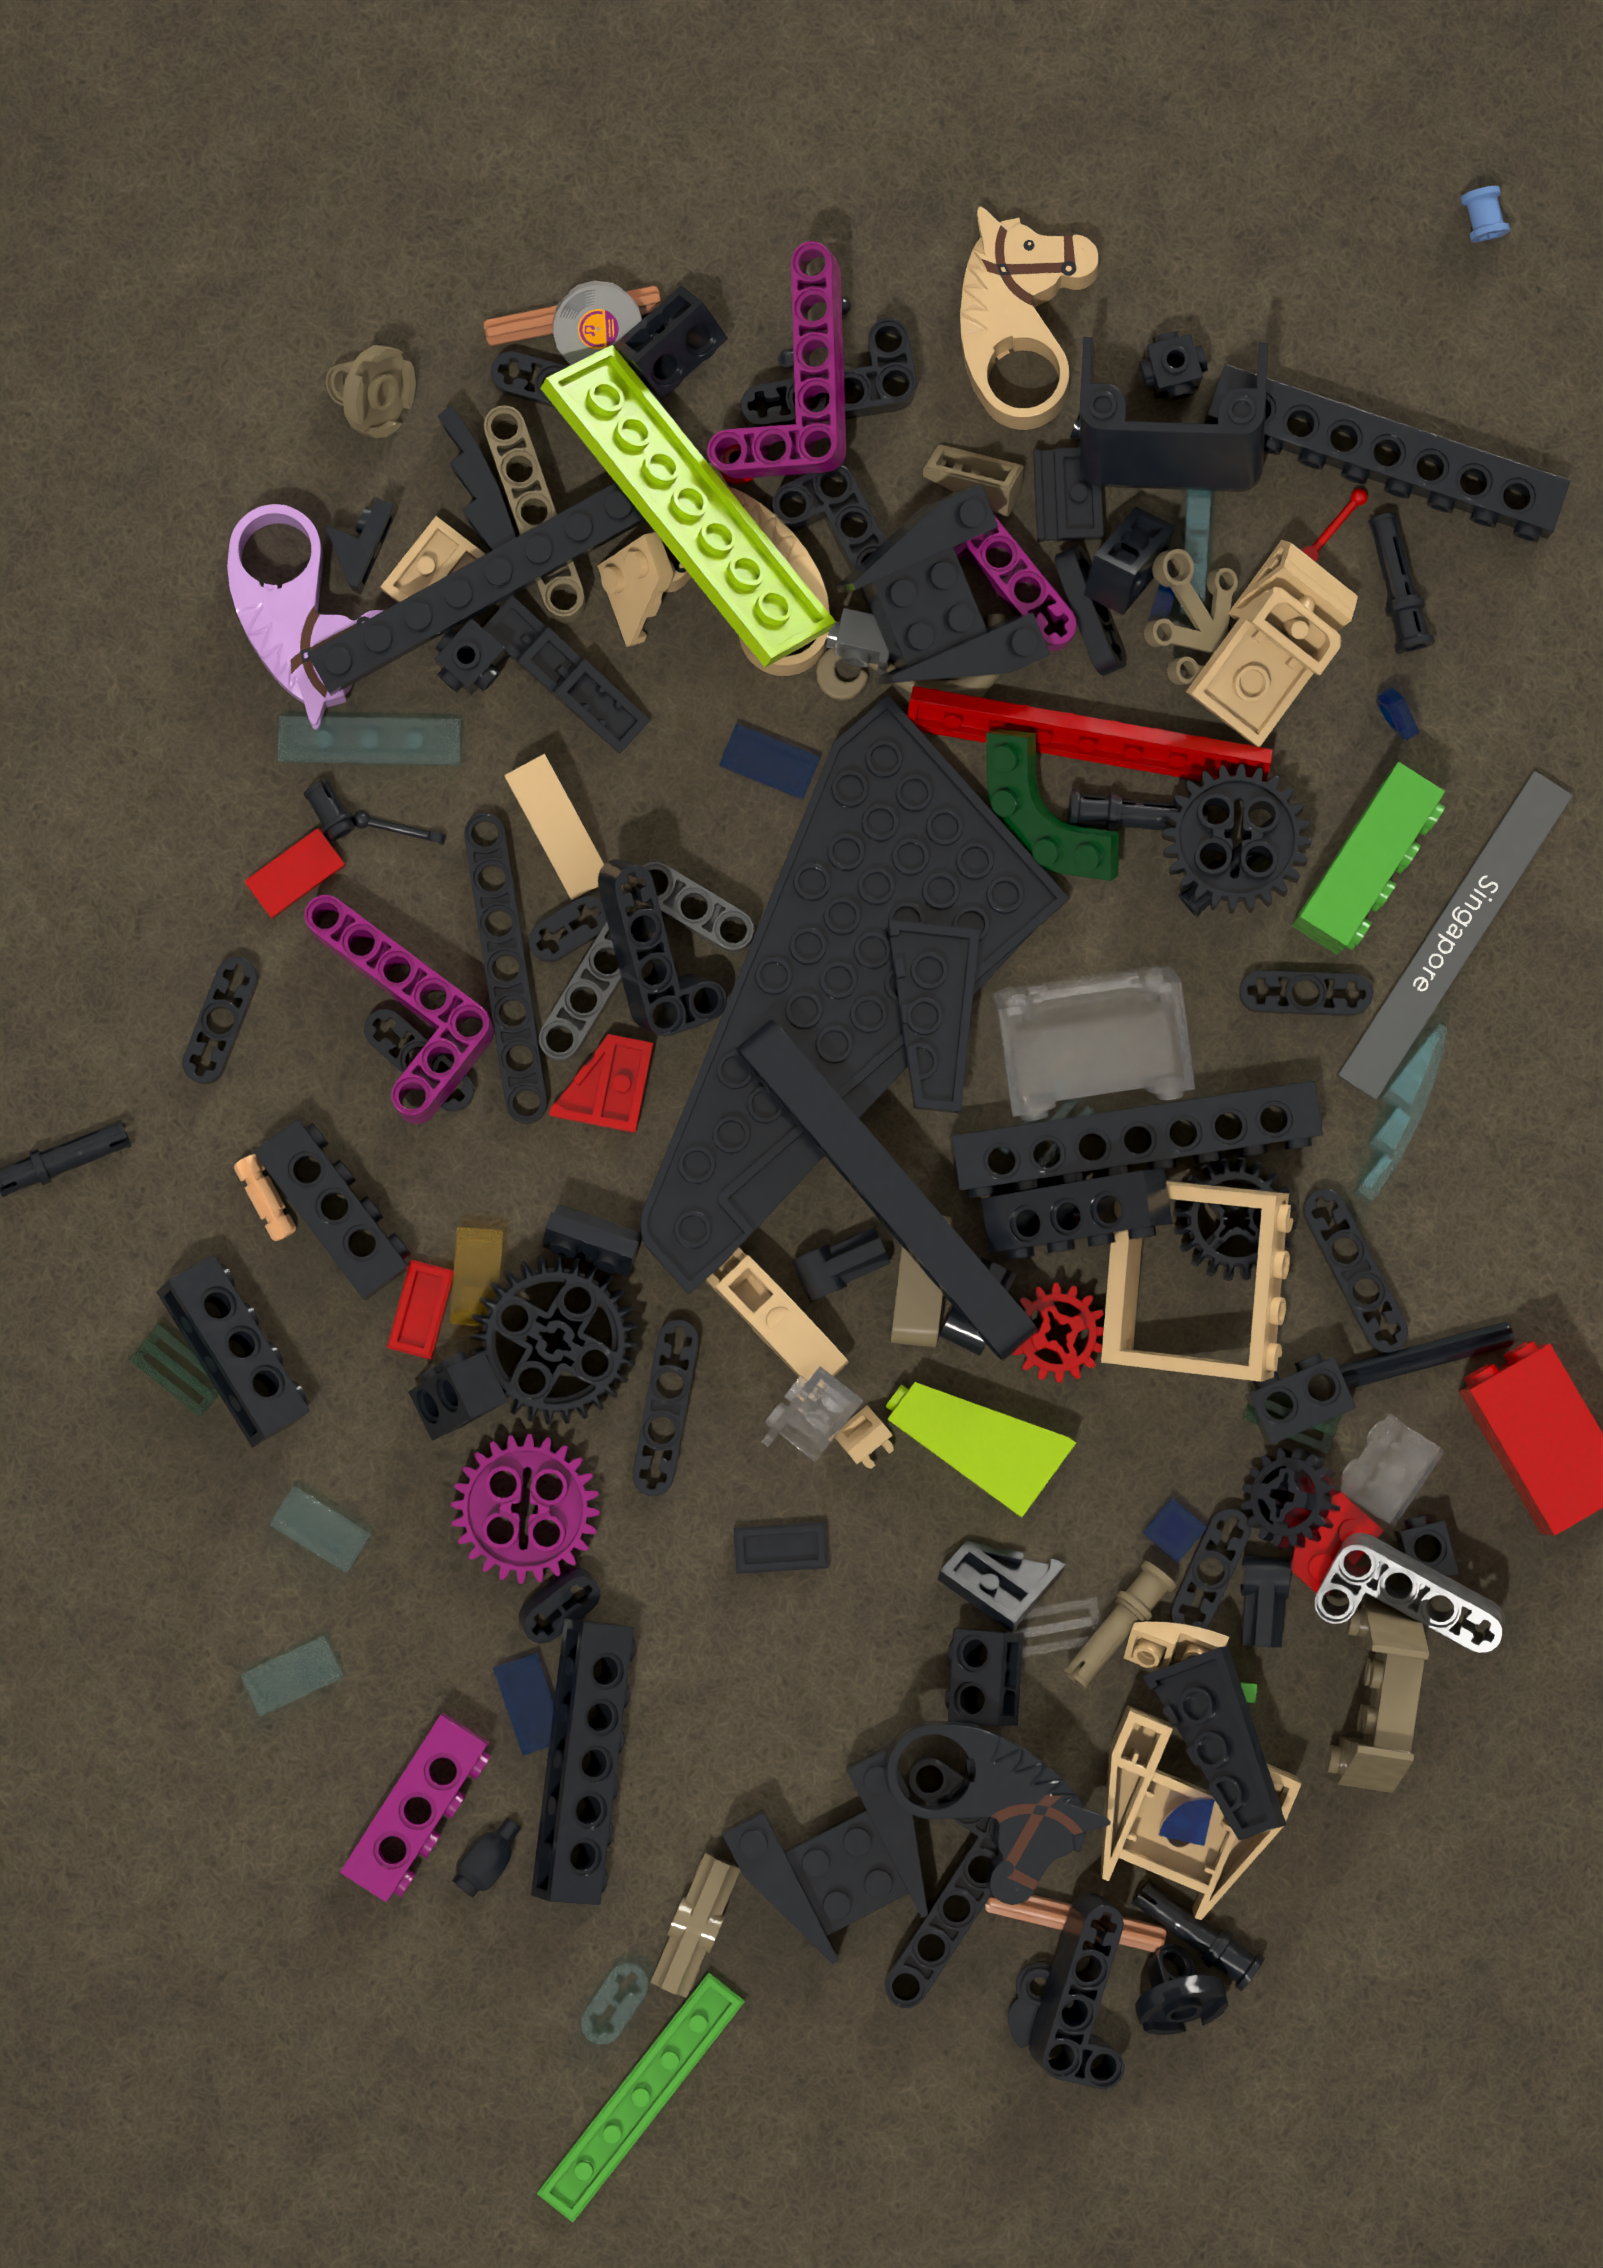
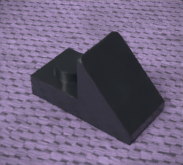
M380 498L376 499L373 508L367 506L364 508L356 527V532L361 533L359 539L330 526H325L352 591L360 595L397 514L394 504Z

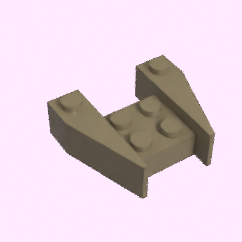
M1361 1600L1359 1607L1348 1620L1347 1635L1354 1636L1353 1645L1376 1652L1375 1659H1367L1364 1672V1686L1370 1687L1368 1705L1361 1704L1357 1720V1732L1363 1734V1740L1340 1736L1338 1746L1330 1745L1327 1772L1334 1773L1333 1782L1338 1785L1393 1793L1414 1760V1754L1411 1753L1424 1660H1428L1429 1650L1423 1623L1386 1603Z

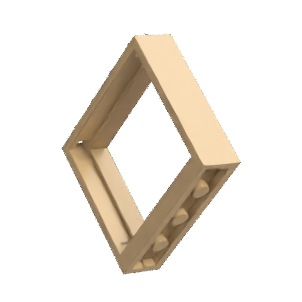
M1166 1181L1169 1199L1262 1209L1249 1363L1133 1350L1142 1238L1129 1240L1128 1232L1116 1233V1242L1111 1243L1101 1363L1260 1382L1274 1378V1371H1277L1278 1358L1282 1357L1281 1344H1277L1278 1325L1283 1324L1286 1313L1285 1298L1280 1297L1282 1279H1286L1290 1266L1289 1252L1284 1251L1285 1235L1291 1231L1293 1225V1218H1290L1291 1205H1288L1289 1194ZM1116 1199L1114 1203V1213L1116 1217L1119 1219L1121 1215V1205L1119 1201Z

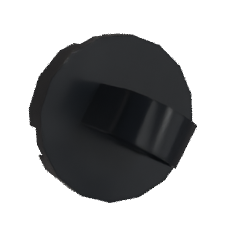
M1166 1944L1148 1961L1147 1970L1152 1988L1139 1997L1135 2003V2011L1139 2024L1143 2025L1145 2032L1156 2035H1169L1186 2032L1184 2023L1198 2018L1201 2019L1202 2026L1211 2023L1221 2016L1229 2005L1225 1987L1221 1980L1213 1976L1197 1975L1191 1955L1179 1945ZM1162 1959H1168L1177 1966L1179 1977L1173 1976L1165 1970Z

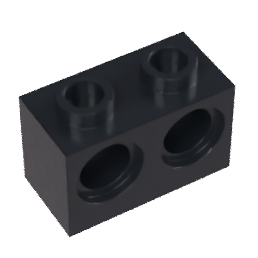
M679 286L619 340L614 347L645 386L662 399L671 390L677 388L683 379L703 361L709 359L716 349L728 340V337L705 304L683 286Z
M1135 506L1094 555L1084 596L1124 615L1155 578L1152 572L1153 563L1160 553L1169 550L1175 525Z
M463 1351L440 1362L438 1366L420 1374L419 1376L423 1383L408 1391L432 1441L475 1421L508 1402L484 1351L468 1359Z
M1320 1353L1294 1363L1297 1372L1280 1379L1276 1371L1274 1372V1378L1261 1382L1252 1381L1255 1390L1245 1394V1397L1266 1445L1279 1442L1356 1408L1335 1357L1323 1361ZM1315 1375L1324 1376L1330 1382L1331 1393L1324 1401H1317L1309 1394L1308 1383ZM1272 1393L1282 1394L1288 1400L1289 1411L1283 1419H1274L1266 1411V1400Z
M954 1629L953 1639L948 1648V1657L952 1664L950 1685L945 1694L948 1721L990 1726H1018L1024 1633L985 1629ZM983 1643L988 1651L987 1660L984 1664L979 1658V1649ZM979 1690L983 1692L985 1699L981 1710L976 1704V1695Z

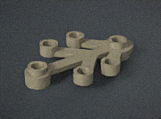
M1182 549L1164 551L1156 557L1153 563V575L1161 585L1171 587L1196 630L1175 626L1170 620L1165 618L1157 619L1147 623L1144 630L1145 639L1152 647L1172 644L1213 655L1227 636L1229 624L1232 629L1237 622L1228 614L1231 610L1232 594L1238 586L1237 575L1230 568L1215 569L1208 574L1206 585L1209 592L1213 595L1210 616L1190 583L1194 573V563L1191 556ZM1167 563L1171 566V575L1168 573ZM1220 575L1225 579L1224 589L1219 584ZM1158 626L1163 629L1164 635L1162 640L1157 636ZM1191 657L1175 658L1169 663L1167 674L1170 681L1176 685L1191 684L1204 666L1198 665ZM1181 664L1186 667L1185 678L1180 674Z

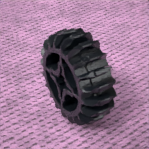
M1240 1157L1237 1159L1235 1171H1230L1227 1159L1222 1158V1160H1218L1220 1174L1215 1175L1212 1167L1206 1164L1201 1167L1202 1174L1206 1179L1204 1183L1193 1175L1187 1179V1182L1211 1186L1231 1181L1242 1182L1252 1186L1253 1190L1274 1192L1270 1186L1277 1181L1279 1175L1273 1172L1263 1181L1259 1178L1263 1171L1264 1165L1262 1163H1255L1251 1173H1246L1245 1158ZM1285 1186L1276 1192L1289 1194L1290 1190ZM1181 1200L1189 1203L1188 1208H1175L1172 1215L1177 1218H1186V1225H1179L1173 1228L1174 1235L1189 1234L1190 1240L1179 1246L1181 1252L1189 1251L1193 1247L1198 1250L1199 1253L1192 1258L1190 1263L1196 1267L1206 1258L1211 1261L1206 1269V1275L1210 1277L1214 1276L1219 1265L1224 1266L1223 1278L1225 1281L1233 1279L1234 1267H1239L1242 1280L1251 1279L1250 1265L1254 1263L1257 1269L1260 1230L1253 1221V1212L1256 1208L1248 1207L1244 1211L1246 1218L1242 1219L1246 1221L1244 1230L1235 1227L1219 1237L1221 1231L1226 1227L1224 1221L1228 1219L1223 1217L1224 1209L1234 1212L1243 1207L1207 1203L1216 1215L1217 1225L1205 1241L1198 1226V1210L1201 1202ZM1289 1203L1288 1205H1291L1290 1213L1296 1211V1205ZM1293 1222L1291 1231L1296 1230V1222ZM1237 1236L1252 1244L1257 1251L1245 1257H1228L1216 1252V1249L1229 1237ZM1285 1237L1284 1248H1290L1293 1243L1287 1237Z

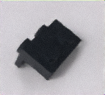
M558 1205L555 1213L551 1212L545 1227L542 1247L565 1258H580L581 1261L594 1264V1266H597L602 1271L613 1274L618 1273L629 1277L642 1242V1236L640 1232L563 1205Z

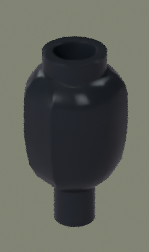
M506 1818L496 1832H486L476 1838L456 1863L457 1874L452 1879V1882L472 1898H474L478 1891L489 1890L509 1864L512 1855L510 1843L520 1832L521 1828L512 1820Z

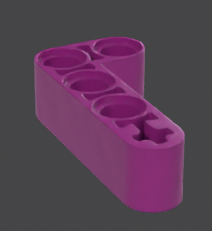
M996 517L995 519L999 527L953 547L958 560L964 555L968 556L1014 615L1036 614L1041 610L1046 601L1051 604L1047 607L1045 614L1052 622L1058 623L1062 620L1065 625L1062 637L1057 633L1049 636L1045 633L1048 622L1041 612L1038 614L1036 621L1049 651H1060L1072 642L1077 628L1073 612ZM993 548L1004 549L1008 552L1011 562L1003 568L993 567L987 562L986 553ZM1021 583L1032 584L1037 588L1039 598L1032 603H1023L1016 598L1014 589Z

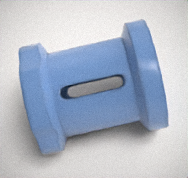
M1499 186L1482 187L1467 192L1460 197L1462 205L1468 208L1473 228L1469 235L1473 243L1502 237L1510 232L1509 224L1503 221L1498 197L1501 195Z

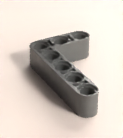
M649 862L642 866L650 874L658 873L668 880L667 890L657 896L662 915L724 952L738 954L745 951L751 945L754 938V928L750 917L745 912L665 864ZM699 897L706 902L708 909L702 918L691 920L683 915L681 908L688 898ZM730 920L741 922L747 929L745 938L738 943L726 942L720 934L722 926ZM607 922L540 1031L539 1044L544 1054L553 1061L567 1062L580 1052L622 983L619 968L612 974H603L595 967V961L600 953L605 951L615 952ZM581 990L592 991L597 996L595 1008L588 1013H579L572 1008V998ZM557 1029H566L573 1035L572 1046L565 1052H554L548 1046L549 1035Z

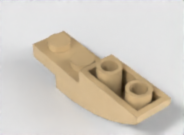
M740 1248L716 1272L705 1280L815 1394L849 1363L845 1356L796 1303Z

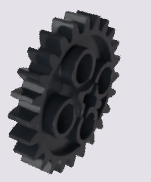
M1239 764L1236 776H1229L1226 767L1222 765L1216 780H1213L1211 775L1204 771L1201 775L1202 787L1199 788L1190 781L1186 783L1185 789L1189 799L1175 795L1173 803L1180 812L1167 811L1165 820L1175 826V828L1163 830L1162 839L1174 842V844L1163 850V857L1177 858V861L1170 866L1169 874L1184 873L1185 876L1179 886L1181 891L1194 885L1197 889L1193 901L1197 903L1207 894L1211 896L1210 907L1213 911L1218 907L1221 900L1227 901L1230 914H1234L1238 902H1244L1247 911L1252 913L1255 899L1257 898L1265 906L1269 907L1272 904L1271 891H1275L1282 897L1287 895L1288 888L1284 879L1298 883L1300 874L1292 866L1306 867L1309 858L1298 852V850L1310 848L1312 840L1299 836V834L1307 831L1311 824L1308 820L1296 819L1302 813L1305 806L1303 803L1294 805L1288 803L1294 792L1292 787L1281 793L1276 790L1280 778L1277 775L1267 784L1262 782V768H1258L1252 778L1246 777L1243 764ZM1241 800L1243 802L1240 836L1243 842L1239 852V876L1234 879L1230 876L1233 842L1229 838L1234 826V802ZM1209 806H1217L1225 811L1227 820L1221 824H1211L1205 820L1202 812ZM1255 809L1266 810L1272 816L1273 823L1267 827H1257L1251 823L1248 814ZM1206 851H1216L1222 855L1225 864L1219 869H1208L1200 861L1201 854ZM1251 854H1262L1268 858L1270 868L1265 872H1254L1247 866L1246 858Z

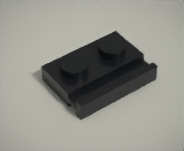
M1080 447L1054 448V450L1034 449L1033 467L1037 543L1056 540L1057 542L1103 540L1102 488L1089 483L1084 478L1080 468Z

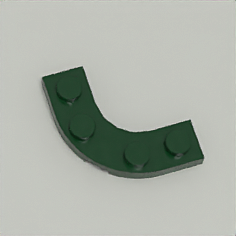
M997 728L986 733L987 789L993 812L1031 854L1035 861L1048 870L1065 875L1108 881L1118 877L1119 832L1077 827L1062 822L1048 811L1039 796L1036 782L1035 733Z

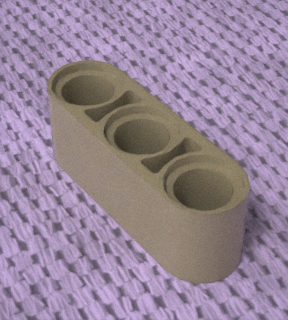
M942 1215L945 1218V1220L951 1225L952 1217ZM902 1246L890 1343L936 1348L943 1293Z

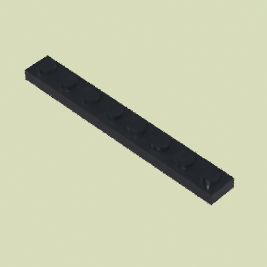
M615 482L312 650L307 655L330 696L644 523L646 519Z

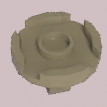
M373 345L361 352L355 361L335 365L327 373L326 388L334 402L344 407V414L351 428L360 434L374 438L391 435L402 425V423L396 421L400 417L403 408L410 410L412 407L416 388L414 367L410 361L403 359L401 355L403 352L397 348ZM346 372L348 375L345 384H343V374Z

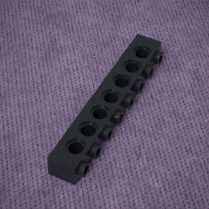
M1225 364L1204 424H1218L1219 404L1228 392L1238 388L1257 389V374ZM1267 378L1266 411L1268 418L1265 420V453L1280 455L1281 451L1285 450L1299 455L1297 461L1307 467L1322 470L1326 464L1341 469V477L1351 482L1366 484L1367 480L1370 479L1385 484L1383 490L1393 496L1408 499L1412 493L1427 498V506L1437 511L1452 513L1453 509L1456 508L1471 513L1470 520L1476 524L1494 528L1498 522L1513 527V535L1526 541L1539 542L1540 537L1548 539L1554 532L1571 480ZM1293 418L1304 419L1309 424L1311 433L1305 437L1294 436L1289 431L1287 422ZM1337 432L1346 433L1353 441V449L1347 452L1338 451L1331 444L1330 436ZM1378 447L1391 449L1396 455V464L1392 466L1379 464L1374 458V449ZM1423 461L1432 462L1439 470V478L1434 481L1424 480L1417 472V464ZM1464 476L1477 478L1482 485V493L1479 495L1465 493L1461 488L1460 478ZM1508 490L1519 492L1524 497L1525 508L1521 510L1509 508L1503 499L1504 492Z
M1306 1081L949 1136L957 1190L968 1189L969 1198L996 1194L995 1185L1013 1183L1014 1191L1039 1188L1041 1187L1040 1178L1058 1176L1059 1184L1087 1180L1085 1171L1103 1169L1104 1176L1107 1177L1132 1172L1131 1164L1149 1162L1150 1170L1176 1167V1158L1194 1155L1195 1163L1222 1160L1221 1151L1239 1148L1240 1157L1267 1153L1266 1144L1284 1141L1285 1150L1313 1146L1311 1137L1323 1135L1315 1081ZM1269 1106L1279 1109L1283 1116L1281 1127L1273 1133L1267 1132L1260 1122L1263 1110ZM1223 1113L1233 1115L1238 1123L1236 1134L1228 1140L1219 1137L1215 1130V1122ZM1178 1120L1188 1122L1193 1130L1191 1141L1182 1147L1175 1145L1170 1138V1128ZM1135 1126L1142 1128L1148 1137L1146 1148L1137 1154L1130 1152L1124 1143L1126 1132ZM1090 1133L1097 1135L1103 1144L1101 1155L1094 1160L1085 1159L1079 1151L1080 1140ZM1044 1140L1052 1142L1058 1151L1057 1160L1049 1167L1038 1165L1033 1156L1036 1145ZM998 1147L1007 1149L1013 1158L1011 1168L1004 1174L994 1173L988 1165L989 1154Z

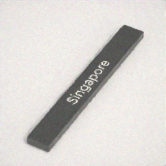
M1536 771L1531 774L1337 1074L1339 1078L1373 1100H1377L1573 796L1572 794Z

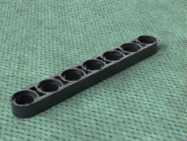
M479 813L468 820L465 826L464 838L505 1104L509 1115L515 1121L521 1124H532L538 1122L544 1116L547 1110V1095L507 836L504 825L497 816L490 813ZM482 822H490L498 829L496 842L488 847L477 845L472 838L475 826ZM490 866L500 868L505 874L503 887L494 892L484 890L479 883L481 872ZM496 911H503L512 919L510 931L501 937L491 935L486 928L488 917ZM503 956L513 957L519 964L517 976L508 982L498 980L493 973L495 961ZM518 1001L524 1005L526 1017L520 1025L508 1026L501 1021L500 1010L506 1002ZM525 1046L531 1050L533 1062L527 1070L514 1071L508 1066L507 1055L513 1047ZM522 1091H532L538 1095L540 1100L538 1111L529 1117L519 1115L514 1109V1099Z

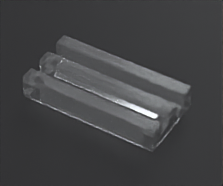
M1097 1597L1034 1607L1024 1619L1089 1608L1090 1617L1018 1629L1017 1626L1012 1632L1024 1633V1638L1092 1626L1094 1634L1102 1624ZM1092 1635L1023 1647L1022 1657L1082 1647Z

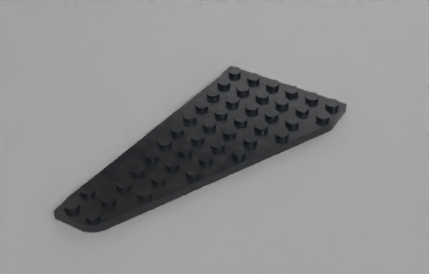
M889 695L833 742L644 1205L640 1221L643 1242L648 1251L687 1295L699 1287L736 1252L824 1157L823 1153L737 1053L736 1048L767 1021L772 1019L782 1028L860 1119L908 1067L888 920L980 930L974 996L1025 940L1070 899Z

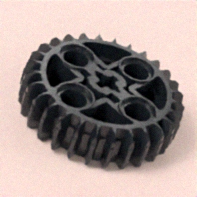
M539 1255L537 1257V1269L533 1270L524 1260H521L520 1270L522 1274L517 1277L506 1268L503 1272L508 1283L503 1287L499 1283L491 1281L489 1284L496 1293L493 1299L485 1296L479 1297V1301L488 1308L486 1313H472L471 1316L475 1321L482 1324V1329L469 1331V1337L481 1340V1346L469 1350L470 1356H475L484 1351L506 1398L510 1397L513 1399L510 1413L515 1415L522 1406L527 1407L526 1417L530 1422L534 1420L538 1411H543L544 1420L547 1425H551L554 1412H560L565 1424L570 1423V1410L576 1409L583 1419L588 1418L586 1404L592 1402L599 1410L604 1409L599 1396L605 1392L607 1395L616 1398L618 1394L611 1385L612 1382L617 1380L627 1383L629 1380L620 1371L621 1366H635L636 1363L632 1358L625 1355L626 1349L639 1347L637 1341L626 1338V1333L637 1330L638 1324L635 1322H624L623 1317L633 1311V1307L631 1305L618 1307L616 1303L625 1295V1292L622 1289L614 1290L611 1293L607 1291L613 1281V1278L609 1275L600 1279L599 1282L594 1280L598 1267L594 1266V1264L586 1270L585 1274L580 1272L581 1259L577 1257L573 1259L569 1268H565L562 1255H556L553 1267H547L544 1257ZM561 1282L545 1310L525 1298L517 1296L526 1288L539 1283ZM574 1287L586 1289L589 1300L585 1308L574 1312L568 1310L564 1305L565 1294ZM599 1303L610 1323L612 1337L610 1348L600 1340L584 1332ZM510 1305L522 1306L526 1311L525 1322L517 1329L506 1328L501 1323L502 1312ZM557 1308L567 1319L575 1322L578 1321L574 1331L582 1339L580 1344L573 1340L575 1334L565 1321L552 1317ZM539 1315L546 1319L544 1323L536 1320ZM557 1328L562 1329L560 1336L568 1347L554 1345L550 1351L545 1350L547 1342L539 1332L543 1331L545 1333L547 1331L554 1333ZM497 1331L523 1347L511 1368L509 1376L503 1370L497 1355L495 1341ZM527 1335L534 1338L532 1344L540 1356L545 1360L555 1362L551 1370L540 1359L529 1357L533 1347L526 1340ZM590 1350H600L606 1357L605 1366L598 1373L590 1374L582 1369V1358ZM563 1356L571 1359L569 1363L562 1360ZM533 1367L541 1370L543 1382L535 1391H525L519 1387L518 1379L523 1370ZM562 1370L590 1383L582 1390L570 1395L546 1397Z

